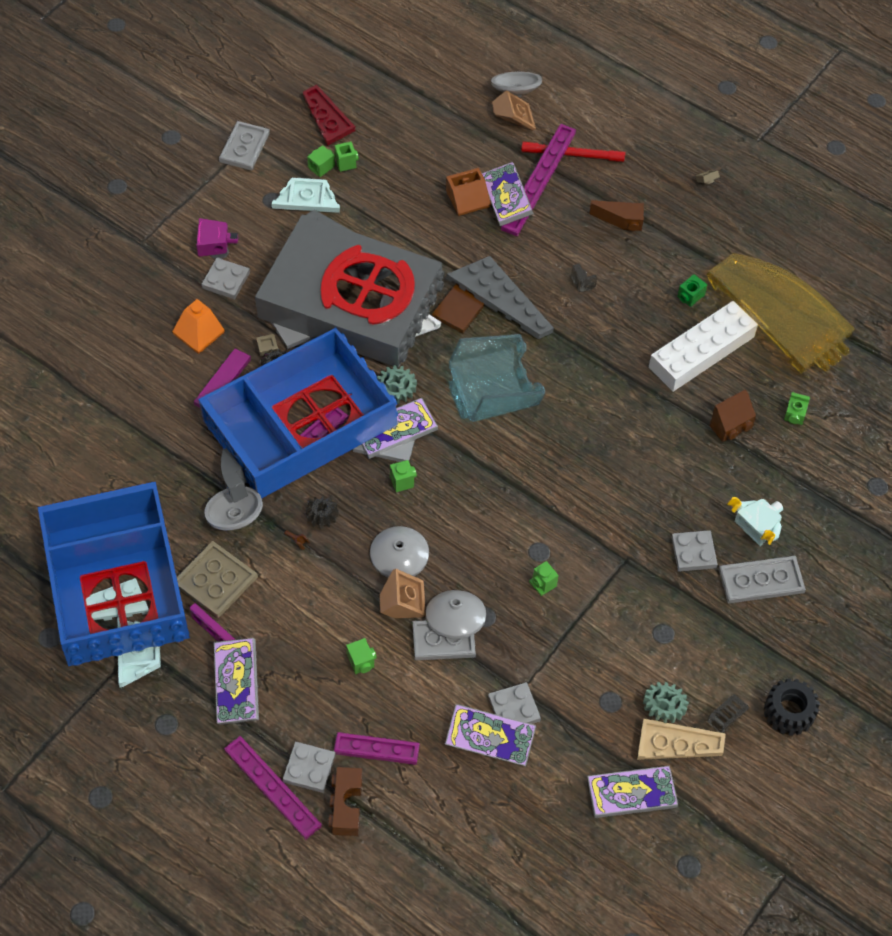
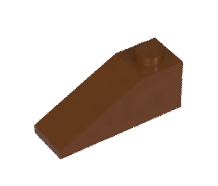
M591 200L589 214L623 230L642 231L644 203Z

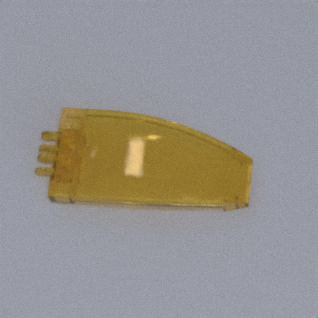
M732 253L708 271L707 277L714 290L719 287L743 309L790 358L789 362L801 374L815 364L827 372L830 368L829 364L834 366L842 360V354L844 356L850 354L849 348L843 341L851 336L855 328L819 292L789 271L766 261L737 253Z

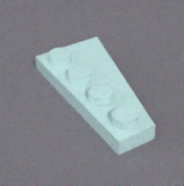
M136 578L120 584L123 597L142 593ZM113 587L94 593L86 598L87 606L113 600L116 592ZM145 601L125 606L126 617H132L133 614L138 613L145 615L149 611ZM117 608L97 611L91 615L93 620L104 619V621L112 620V617L119 616Z

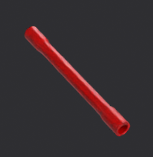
M523 142L522 152L544 153L548 145ZM568 147L564 153L567 156L606 159L617 162H624L625 152Z

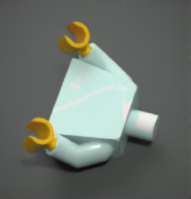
M732 497L727 505L733 507L732 512L738 511L735 522L759 546L766 540L768 541L767 544L771 545L772 541L779 538L782 528L780 524L782 517L779 513L783 511V506L780 502L775 501L770 505L764 499L743 502L736 497Z

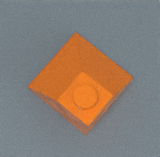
M196 299L184 309L172 332L199 354L221 336L225 330L211 309Z

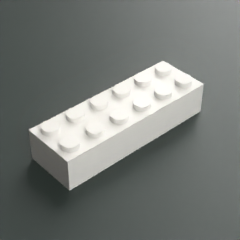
M732 301L653 353L650 358L649 368L674 392L754 338L758 324Z

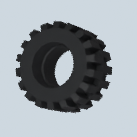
M789 678L785 682L779 681L777 685L771 688L764 705V715L768 717V724H773L772 728L775 731L777 729L781 730V734L788 732V736H793L795 732L797 735L802 734L803 731L806 732L814 723L819 711L820 702L817 701V693L813 694L814 689L812 687L808 688L807 683L804 681L800 683L799 679L791 681ZM781 702H795L799 705L802 712H788L784 709Z

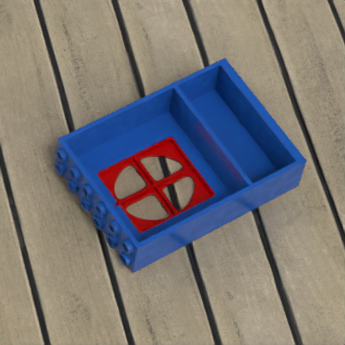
M337 328L198 399L204 423L223 449L227 448L239 463L247 483L260 494L261 499L398 425L397 401L395 397L388 394L384 383H380L377 380L375 372L369 370L364 358H360L357 355L355 347L349 345L345 334L340 333ZM323 390L334 391L341 394L342 398L324 408H319L310 397V393ZM303 399L313 413L294 424H290L287 420L290 408L297 400ZM345 404L350 405L351 413L348 421L343 427L335 429L325 415ZM319 419L329 432L325 437L307 438L298 435L296 430Z
M156 481L38 507L60 641L68 666H77L89 661H99L103 658L120 656L133 651H142L154 646L160 647L167 643L181 642L190 638ZM121 575L134 576L147 586L148 591L123 597L119 577ZM112 579L113 589L116 592L115 598L110 601L87 606L86 598L91 596L94 588L102 580ZM145 600L151 601L150 609L143 621L128 626L125 606ZM117 608L121 627L107 630L99 626L91 615L97 611Z

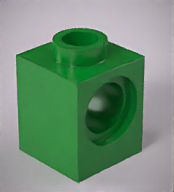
M693 274L679 286L677 297L691 307L705 296L707 284Z

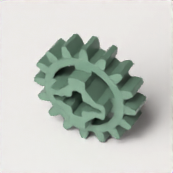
M394 365L393 369L386 367V372L381 371L380 376H377V380L380 383L386 382L384 385L387 392L395 397L397 404L400 403L401 399L407 402V396L412 398L413 393H416L417 380L415 379V374H410V369L405 371L403 366L397 369L396 365Z
M657 682L656 687L650 685L649 690L647 689L645 692L643 704L646 705L644 709L650 710L649 716L655 715L656 721L661 718L664 723L667 720L674 723L676 719L681 720L682 716L686 714L689 704L686 701L687 695H681L682 689L676 690L675 684L670 687L668 682H665L664 685Z

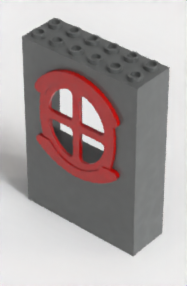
M301 215L255 296L257 315L260 319L313 338H317L337 328L340 333L345 334L349 345H353L358 354L391 366L396 365L399 368L401 363L406 361L407 351L409 347H413L415 336L422 329L423 320L428 318L429 308L431 305L434 306L438 291L441 292L443 289L444 281H442L444 271L442 270V262ZM358 263L375 264L367 280L347 275L343 271L347 267ZM382 268H387L396 275L400 283L398 291L374 284ZM339 280L363 288L354 304L348 303L337 290V282ZM370 291H375L394 299L392 303L382 308L364 309L361 307Z

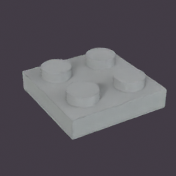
M216 258L202 282V289L236 299L250 274V268Z
M711 530L672 534L671 539L678 571L717 568L718 564Z
M527 682L488 694L494 714L529 724L540 722L541 717Z
M295 742L283 777V783L324 793L336 753Z

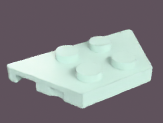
M291 178L287 186L281 190L277 200L272 201L273 209L316 210L340 213V206L337 204L327 180Z
M118 616V628H120L121 625H120V620H119V616ZM127 621L128 626L141 623L138 621H135L134 623ZM154 646L142 651L128 652L118 656L119 686L124 687L161 667L160 647Z

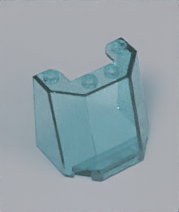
M521 334L461 338L449 360V369L452 373L449 389L461 418H468L469 421L474 422L540 404L545 396V388L540 382H535L533 386L529 382L526 369L521 362V358L524 352H526V343L523 341Z

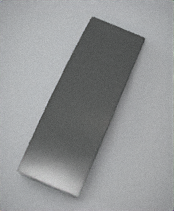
M225 448L221 456V470L229 495L235 503L248 496L244 485L247 481L242 467Z

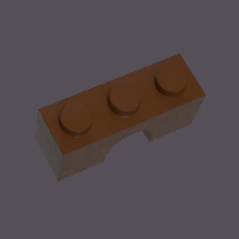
M337 767L336 775L332 774V787H335V794H331L330 807H334L333 815L329 814V827L332 828L333 835H359L360 808H350L344 802L348 797L361 796L362 768Z

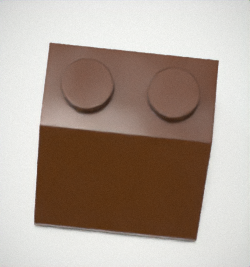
M746 389L714 407L710 427L722 442L728 439L732 440L739 433L747 432L754 426L756 414Z

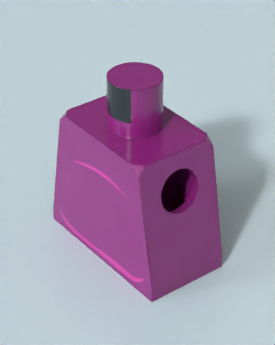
M199 218L197 235L198 256L227 253L228 243L238 244V233H228V224L226 222Z

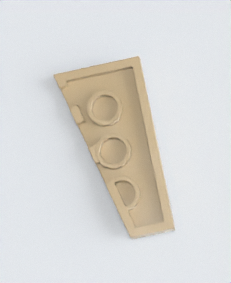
M643 719L637 760L722 756L726 734Z

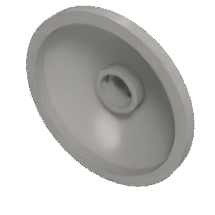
M530 72L502 73L491 79V84L495 89L502 93L507 90L517 97L530 93L542 83L540 75Z
M245 487L248 496L234 503L228 489L217 493L209 500L205 507L204 513L207 522L216 529L226 531L237 530L249 525L258 517L262 510L263 502L260 494L252 488Z
M396 526L383 530L375 537L371 544L370 557L375 569L385 577L389 578L392 570L395 568L416 576L425 568L428 562L429 547L425 538L416 530Z
M450 590L436 595L429 602L426 608V620L430 628L441 636L454 639L465 638L477 633L483 627L486 620V609L483 602L477 596L466 591Z

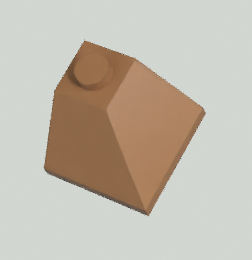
M507 90L492 101L493 112L498 118L533 131L536 129L529 103Z
M396 568L392 570L380 593V613L392 618L425 617L424 581Z

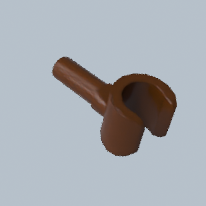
M288 530L284 533L292 538L301 550L305 549L302 544L306 542L310 544L304 534L295 535Z

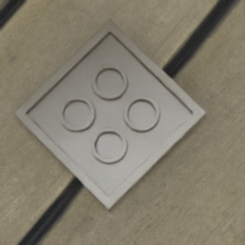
M212 541L179 574L177 581L179 590L219 618L258 578V574Z

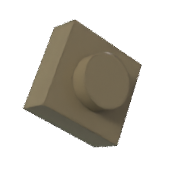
M708 170L695 175L696 181L704 183V185L714 182V179L720 177L718 170Z
M274 334L256 337L260 356L278 353Z

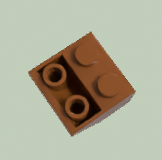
M479 168L446 177V192L458 216L491 207L486 181Z

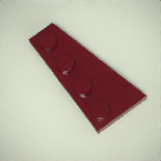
M318 85L303 91V98L327 146L356 131L355 125Z

